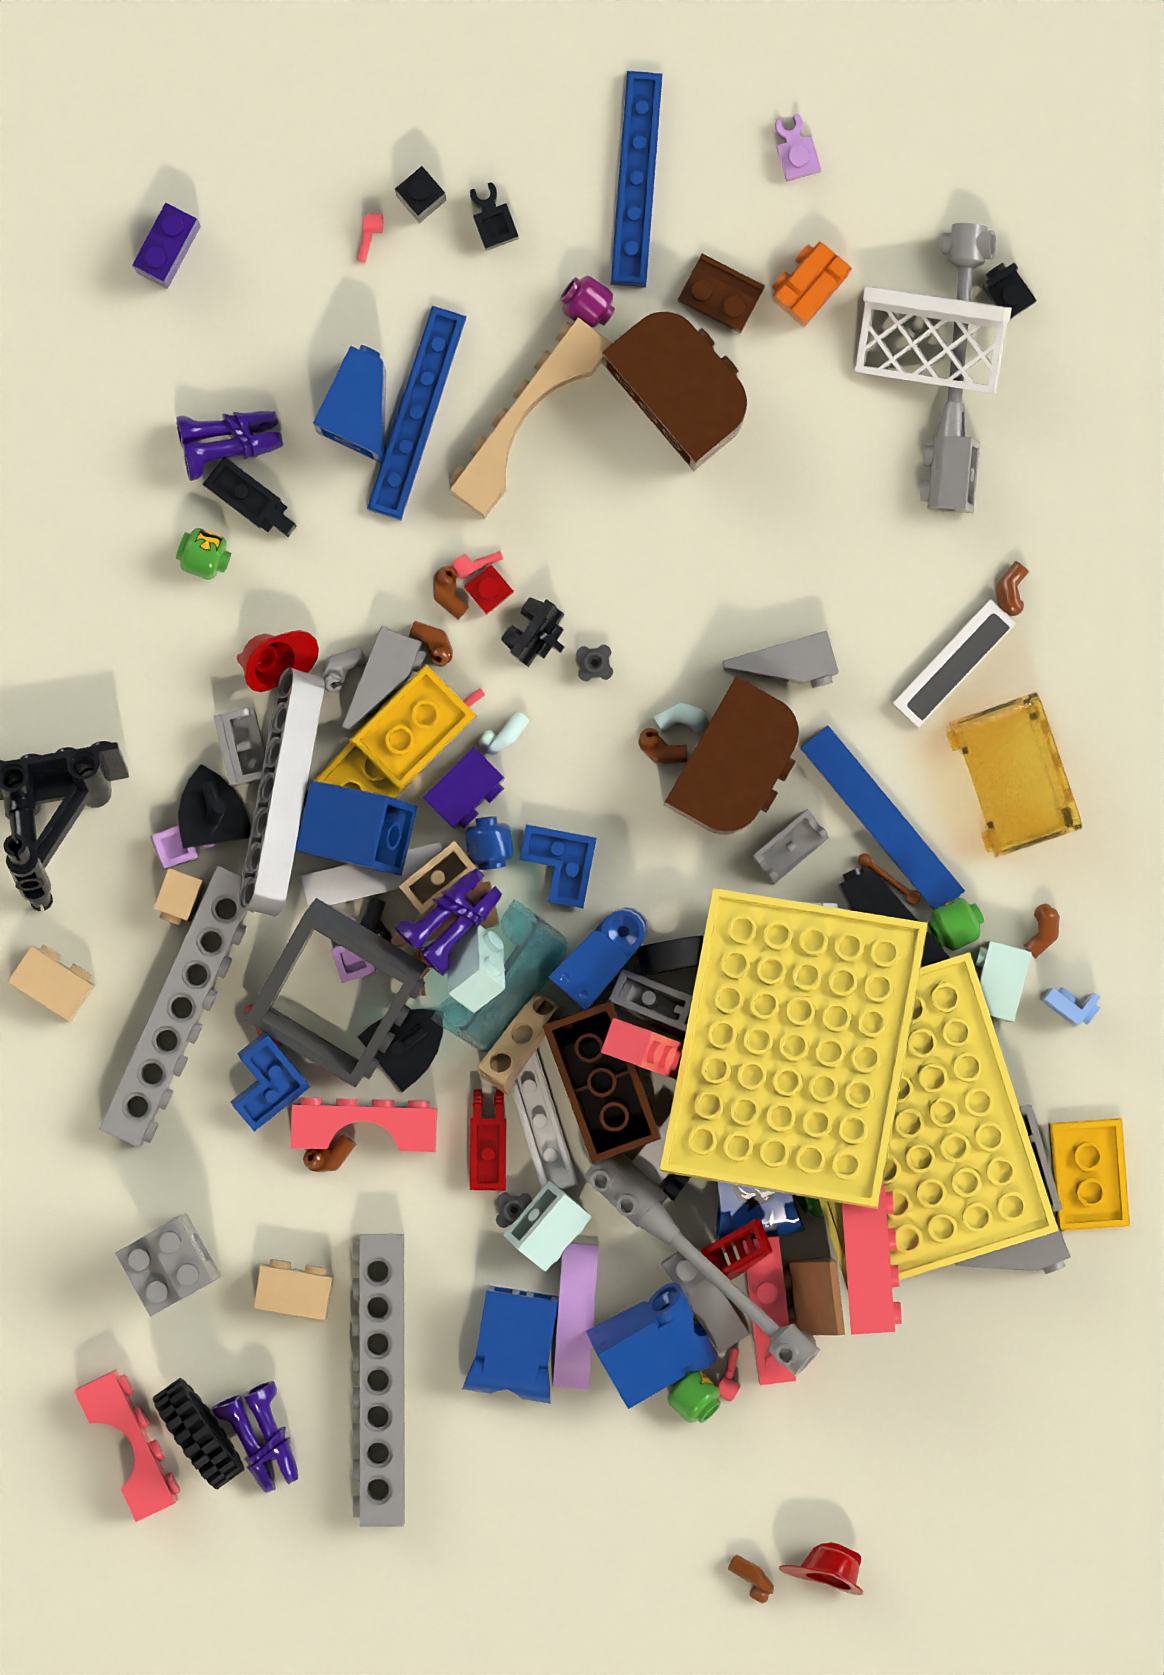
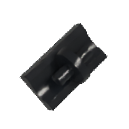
M530 597L520 614L531 621L525 631L522 632L512 625L508 627L501 637L502 642L511 650L510 653L521 663L529 667L537 655L545 659L551 648L559 653L563 651L565 647L557 640L564 631L558 624L565 614L547 599L543 603Z

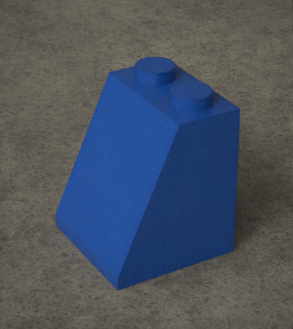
M350 345L315 417L313 425L318 434L382 463L385 449L386 369L384 362L379 357V352L365 345H361L359 349Z
M311 780L309 789L305 793L304 812L299 826L295 851L402 876L418 806L380 794Z

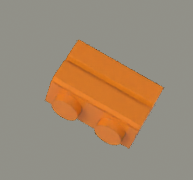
M820 241L814 248L808 244L795 259L799 264L791 275L785 271L772 286L776 291L772 297L773 302L803 327L809 323L852 270L850 265Z

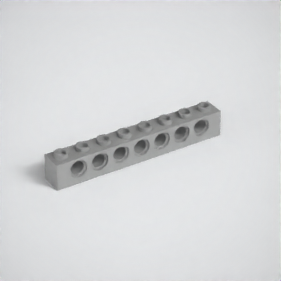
M217 866L99 1130L137 1147H141L144 1141L150 1143L159 1124L154 1122L158 1109L165 1110L171 1099L173 1090L168 1087L174 1075L180 1077L188 1060V1057L183 1055L189 1042L195 1044L203 1027V1024L198 1023L203 1009L210 1011L218 993L213 990L218 976L224 979L230 968L232 958L227 956L232 945L236 944L239 946L243 939L247 926L242 923L247 911L254 913V911L241 908L239 905L242 876ZM232 899L237 906V912L231 919L224 920L218 914V906L221 901ZM217 932L222 938V945L218 951L210 953L204 948L203 939L206 934ZM197 964L204 966L207 971V979L201 985L192 984L188 978L189 970ZM181 997L189 999L192 1003V1012L186 1018H179L173 1008L176 1000ZM166 1030L173 1031L178 1039L176 1047L171 1051H165L159 1045V1037ZM151 1063L158 1064L163 1071L162 1079L156 1084L149 1083L144 1077V1070ZM135 1096H141L147 1101L148 1110L142 1117L134 1116L129 1109L130 1101Z
M360 1234L359 1242H353V1264H359V1278H353V1300H359V1314H353V1336H359L360 1350H353V1372H360V1387H353V1408H360V1423H353V1445H360V1459H353V1481H360V1496H353V1517H360V1527L404 1526V1234ZM373 1261L384 1262L389 1271L387 1278L381 1281L372 1279L368 1272L370 1263ZM374 1297L385 1299L389 1306L387 1314L382 1317L372 1315L368 1308L369 1301ZM380 1333L386 1336L389 1342L388 1349L382 1353L372 1351L368 1344L371 1335ZM373 1370L384 1371L389 1378L388 1385L383 1389L372 1387L368 1380L370 1372ZM381 1406L387 1410L389 1419L385 1424L375 1425L370 1421L368 1414L372 1407ZM376 1442L386 1445L389 1451L388 1458L384 1461L373 1460L369 1455L370 1445ZM374 1479H382L388 1484L389 1493L381 1498L374 1497L369 1491V1483Z

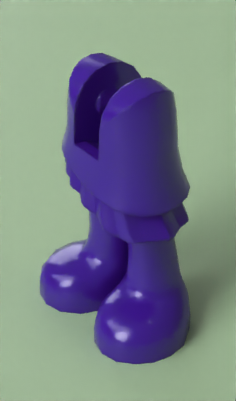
M233 412V415L223 413V420L195 421L187 416H177V430L184 452L189 481L199 479L202 476L204 464L209 461L230 456H243L245 459L252 456L254 459L259 455L281 448L283 446V439L280 432L271 431L253 434L272 429L278 425L279 421L276 412ZM229 435L231 438L221 441L197 443L202 439Z
M477 868L461 877L450 888L442 891L443 896L432 899L437 906L418 922L401 921L394 927L411 947L418 950L452 914L457 915L454 922L436 940L420 952L423 959L441 976H444L449 970L448 954L453 946L472 926L479 927L480 923L486 920L502 896V893L496 886L484 894L476 905L466 896L485 876Z
M274 1381L263 1383L244 1394V1398L254 1414L265 1442L263 1444L259 1443L253 1431L241 1395L228 1398L212 1407L213 1413L218 1419L228 1421L234 1428L247 1455L244 1458L248 1464L246 1468L252 1473L256 1482L265 1493L276 1490L272 1474L267 1465L268 1462L275 1459L288 1484L298 1480V1469L290 1447V1438H285L286 1427L277 1428L270 1407L271 1401L277 1394V1387Z

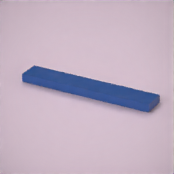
M627 71L611 285L646 287L662 73Z
M432 306L367 510L402 521L466 322V316Z
M826 726L800 748L933 910L958 898L965 892L829 726Z

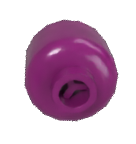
M584 276L581 279L575 277L565 288L560 298V301L563 302V313L573 321L580 318L592 328L598 323L604 326L615 311V308L611 306L613 301L611 290L591 276Z

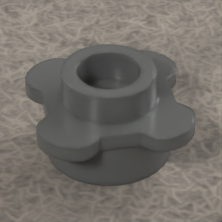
M602 644L598 648L592 649L582 646L577 650L576 656L580 660L581 668L578 671V676L582 681L587 682L591 678L599 677L603 680L611 678L613 669L609 665V657L612 651L609 646ZM592 660H597L598 665L592 666Z
M507 1192L501 1193L497 1197V1203L500 1205L499 1215L496 1217L498 1226L506 1228L508 1225H512L532 1202L531 1196L527 1193H523L520 1196H510ZM512 1207H516L518 1209V1212L516 1214L511 1213Z

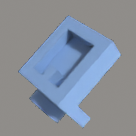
M1063 987L1058 991L1054 988L1048 989L1041 999L1042 1002L1074 1026H1079L1082 1021L1088 1024L1100 1009L1096 1005L1100 996L1096 993H1091L1079 1008L1075 1005L1078 999Z

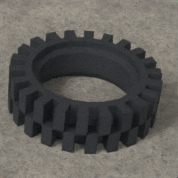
M177 1379L153 1396L152 1400L155 1403V1408L159 1412L161 1419L166 1423L165 1426L168 1431L173 1434L174 1440L181 1446L185 1456L189 1457L192 1465L196 1470H199L201 1476L207 1480L209 1485L218 1490L245 1470L238 1452L227 1438L224 1429L219 1426V1422L212 1416L210 1409L206 1404H203L199 1395L194 1392L193 1388L184 1379Z

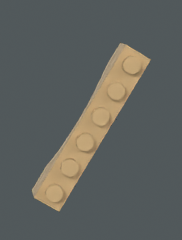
M577 318L573 325L567 322L555 338L559 341V344L552 353L546 350L534 366L538 372L530 382L527 379L521 382L513 394V397L517 400L509 410L504 407L501 409L491 424L495 427L494 431L488 439L482 436L470 452L474 456L467 467L461 464L449 480L453 485L450 488V493L484 519L506 492L508 454L515 434L525 417L541 400L555 390L571 382L591 377L602 363V352L613 344L580 318Z

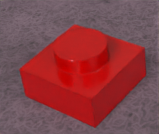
M492 564L464 586V589L486 615L514 593Z

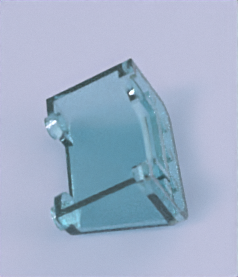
M515 899L511 902L501 919L503 934L510 942L516 945V948L504 964L505 989L475 1013L453 997L447 998L431 1018L458 1038L484 1053L490 1051L523 1006L536 993L542 990L549 980V976L558 967L567 951L565 937L557 929Z

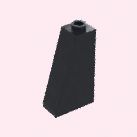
M862 866L842 875L845 881L838 884V887L849 910L918 921L873 869L864 872ZM928 931L921 967L950 959L949 955Z

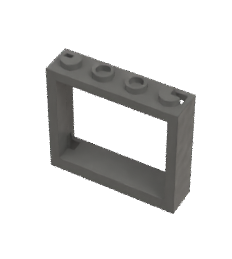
M316 898L302 916L245 1021L263 1032L266 1031L269 1036L356 1088L363 1076L370 1079L378 1067L380 1061L375 1057L379 1050L383 1053L387 1051L396 1036L390 1032L393 1025L396 1024L400 1027L410 1012L411 1008L406 1003L410 997L416 1000L426 982L422 981L421 977L428 965ZM314 930L403 983L359 1060L272 1008Z

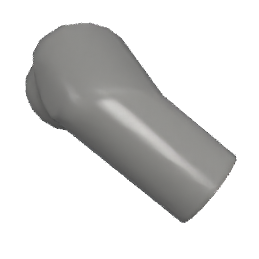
M361 647L331 656L328 659L321 675L325 683L324 688L328 692L335 693L340 691L348 670L366 664Z

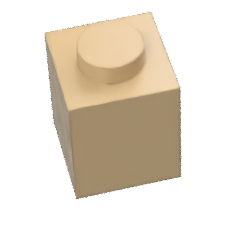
M168 868L154 905V909L162 911L159 918L176 925H180L182 919L190 922L205 881Z

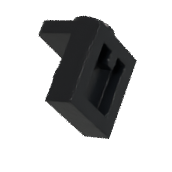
M1015 262L1008 267L1001 263L986 274L988 280L985 281L982 287L994 305L1012 308L1010 320L1037 301L1018 274V267Z

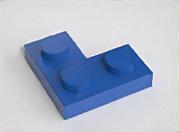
M526 824L519 860L553 866L554 872L548 902L583 909L597 838Z
M265 1031L237 1053L242 1062L258 1080L230 1102L255 1132L311 1086Z

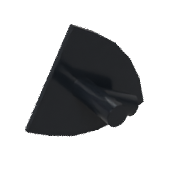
M201 764L189 778L180 799L178 823L183 849L250 838L251 825L240 797L234 788L219 774Z
M411 1009L400 1027L396 1024L393 1025L390 1032L396 1036L385 1053L380 1050L378 1051L375 1058L380 1061L381 1067L402 1092L415 1083L434 1060L443 1036L444 1012L430 1009ZM382 1019L357 1036L365 1047L369 1044Z

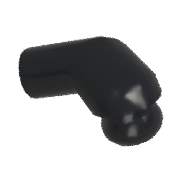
M370 896L360 924L391 943L392 934L381 920L386 902Z

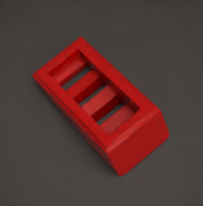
M759 1218L752 1220L701 1249V1253L730 1280L735 1279L773 1252ZM753 1232L760 1247L757 1250L751 1237ZM744 1239L750 1252V1254L748 1255L746 1254V1251L742 1243V1240ZM734 1246H736L737 1252L739 1254V1260H737L736 1255L734 1253ZM724 1253H727L730 1265L727 1264Z

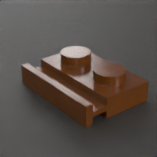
M702 253L678 301L742 333L765 285Z

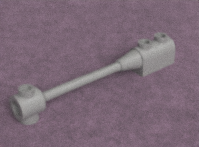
M974 223L952 224L951 233H943L942 253L949 254V261L959 268L957 300L971 301L973 269L983 265L985 259L994 258L996 235L994 230H987V226ZM954 322L952 343L964 335L956 322ZM967 339L952 350L963 367L965 366ZM952 360L950 376L959 370ZM961 374L955 380L964 381V376ZM948 388V400L945 403L936 436L933 437V445L924 446L923 464L924 466H931L930 480H922L920 500L928 502L927 509L934 511L974 513L980 442L972 437L965 436L964 405L962 403L963 389Z
M623 1153L598 1161L589 1168L584 1178L591 1184L592 1188L600 1192L617 1208L621 1215L625 1216L636 1227H641L668 1245L671 1244L770 1337L768 1351L781 1365L797 1376L815 1358L820 1349L816 1346L814 1337L809 1332L800 1331L794 1324L780 1327L681 1234L680 1229L662 1204L668 1198V1195Z

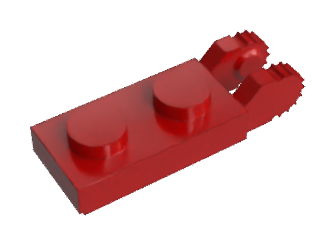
M474 1089L473 1118H470V1190L506 1191L507 1118H504V1093L496 1089L494 1094L496 1118H481L483 1106L482 1089Z

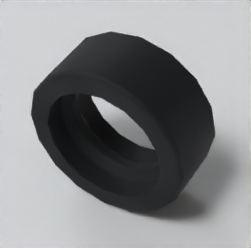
M703 936L685 937L640 946L637 952L641 974L650 975L699 966Z

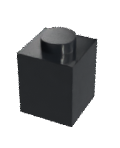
M423 166L395 188L396 197L419 223L447 201L443 189Z

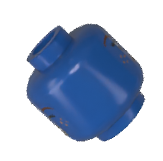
M497 816L475 819L476 825L469 827L465 831L468 857L474 864L478 865V870L505 867L506 861L513 856L510 826L506 823H497Z

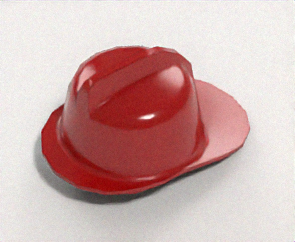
M302 630L290 631L277 636L264 633L250 639L245 645L243 652L236 657L237 662L244 670L246 684L253 691L265 692L278 687L280 676L288 667L308 673L318 659L319 647L317 640L309 632Z
M829 1542L814 1547L801 1566H779V1570L785 1574L827 1584L853 1595H863V1590L856 1585L861 1555L840 1544Z

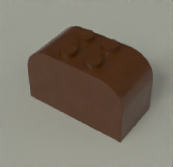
M663 311L656 312L641 319L602 352V364L689 467L695 471L738 434L747 409V396L742 383L737 378L738 369L726 355L722 358L718 356L713 348L715 342L703 328L697 331L686 318L679 314Z
M736 676L665 800L664 806L702 828L720 835L740 832L752 823L760 810L767 813L778 794L777 791L772 789L777 779L784 782L796 762L790 758L799 737L798 722L792 710L782 701Z
M612 999L589 1007L586 1010L584 1009L545 1023L542 1026L592 1164L661 1139V1132L637 1065L601 1053L613 1018L620 1020Z

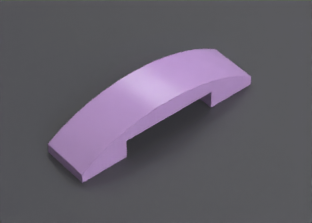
M570 1243L562 1252L553 1387L589 1389L592 1343L586 1331L593 1328L599 1245Z

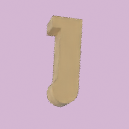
M542 992L536 993L523 1006L477 1066L481 1077L506 1095H509L516 1085V1078L546 1036L542 1027L543 1024L559 1019L563 1007Z

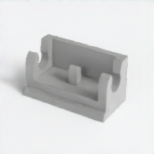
M245 708L214 715L230 786L237 787L260 781L265 751L255 709Z
M807 809L758 850L752 858L775 884L829 838L828 833L818 824L814 815Z

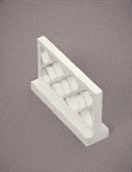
M865 287L863 301L866 302L855 372L996 394L1007 322H1010L1012 308L891 289ZM874 310L886 311L895 323L881 335L878 334L872 325ZM895 313L907 315L899 320ZM913 316H920L929 327V330L916 340H913L903 324ZM929 318L940 319L941 321L933 325ZM948 321H953L958 324L964 335L948 346L937 329ZM964 323L976 326L968 330ZM983 326L997 328L995 343L983 351L972 335ZM898 328L909 345L896 355H893L883 339ZM870 332H871V334L873 335V337H874L875 339L869 343ZM933 333L944 350L928 361L918 347V344ZM968 338L979 355L963 367L952 350ZM878 343L889 360L878 368L865 366L867 351ZM913 348L924 365L914 373L905 372L897 360ZM993 351L991 362L987 355ZM946 354L949 355L959 369L948 379L940 378L932 367L935 362ZM981 359L990 369L988 385L975 383L967 372L969 368ZM893 363V365L898 371L888 370L886 368ZM928 369L932 376L921 375V373ZM962 374L967 382L955 379Z

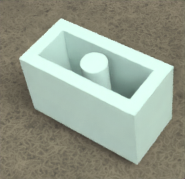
M474 925L459 939L448 954L450 964L447 971L448 994L473 1013L505 989L504 945L496 933L487 931L481 925L479 927Z
M992 941L987 942L986 948L979 947L974 967L980 969L978 979L990 1017L1014 1022L1032 952Z
M549 1180L503 1236L546 1272L561 1257L562 1252L571 1241L584 1230L592 1216Z

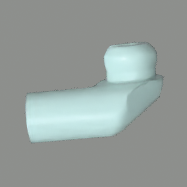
M683 702L653 717L661 732L678 723L690 726L693 732L700 733L706 730L709 724L706 718L707 713L701 707Z

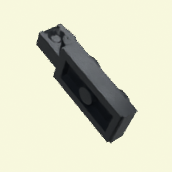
M226 457L222 458L202 484L259 529L262 528L269 532L274 526L289 537L297 527L293 521L283 515L288 507L281 502L282 500Z

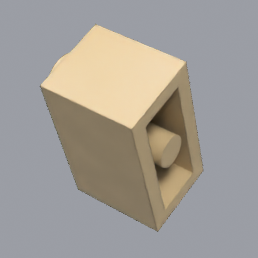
M454 841L398 887L418 912L422 914L435 904L432 899L443 896L442 891L450 888L461 877L477 867L458 843Z
M45 944L40 949L36 946H30L8 980V983L65 1020L72 1021L95 987L93 983L88 981L91 974L74 963L71 968L60 963L58 960L61 955Z
M270 1259L269 1265L262 1264L260 1266L253 1309L324 1321L327 1319L334 1278L332 1275H326L327 1268L306 1265L305 1271L290 1269L291 1262Z

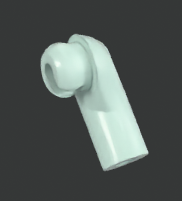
M514 712L498 736L493 731L486 730L478 744L481 748L487 750L486 753L495 755L516 742L528 725L529 720L522 713Z

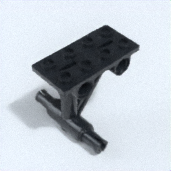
M99 741L85 748L65 747L58 749L55 753L45 755L32 753L23 755L20 759L0 760V800H4L5 817L10 820L11 835L5 839L3 845L7 853L6 864L16 888L25 900L30 901L34 910L41 911V904L44 910H47L53 903V897L50 893L51 882L45 868L84 807L99 808L104 806L111 798V781L129 777L128 767L117 742ZM63 800L37 839L35 816L39 813L41 804Z

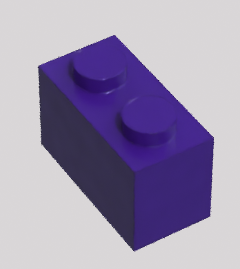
M165 202L132 264L136 273L168 289L201 227L198 219Z
M473 747L423 796V799L453 829L458 825L464 829L479 815L475 810L477 806L484 800L490 804L505 789L501 785L505 778Z

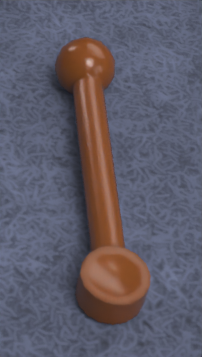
M863 853L858 857V864L860 866L873 869L877 875L905 895L906 901L909 904H917L920 901L921 896L919 892L915 890L910 891L873 863L869 854Z

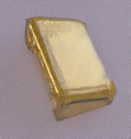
M1036 692L949 723L951 729L946 731L949 745L952 751L959 750L960 754L964 757L986 822V831L980 834L987 853L993 852L994 857L998 858L1082 829L1081 818L1042 703Z

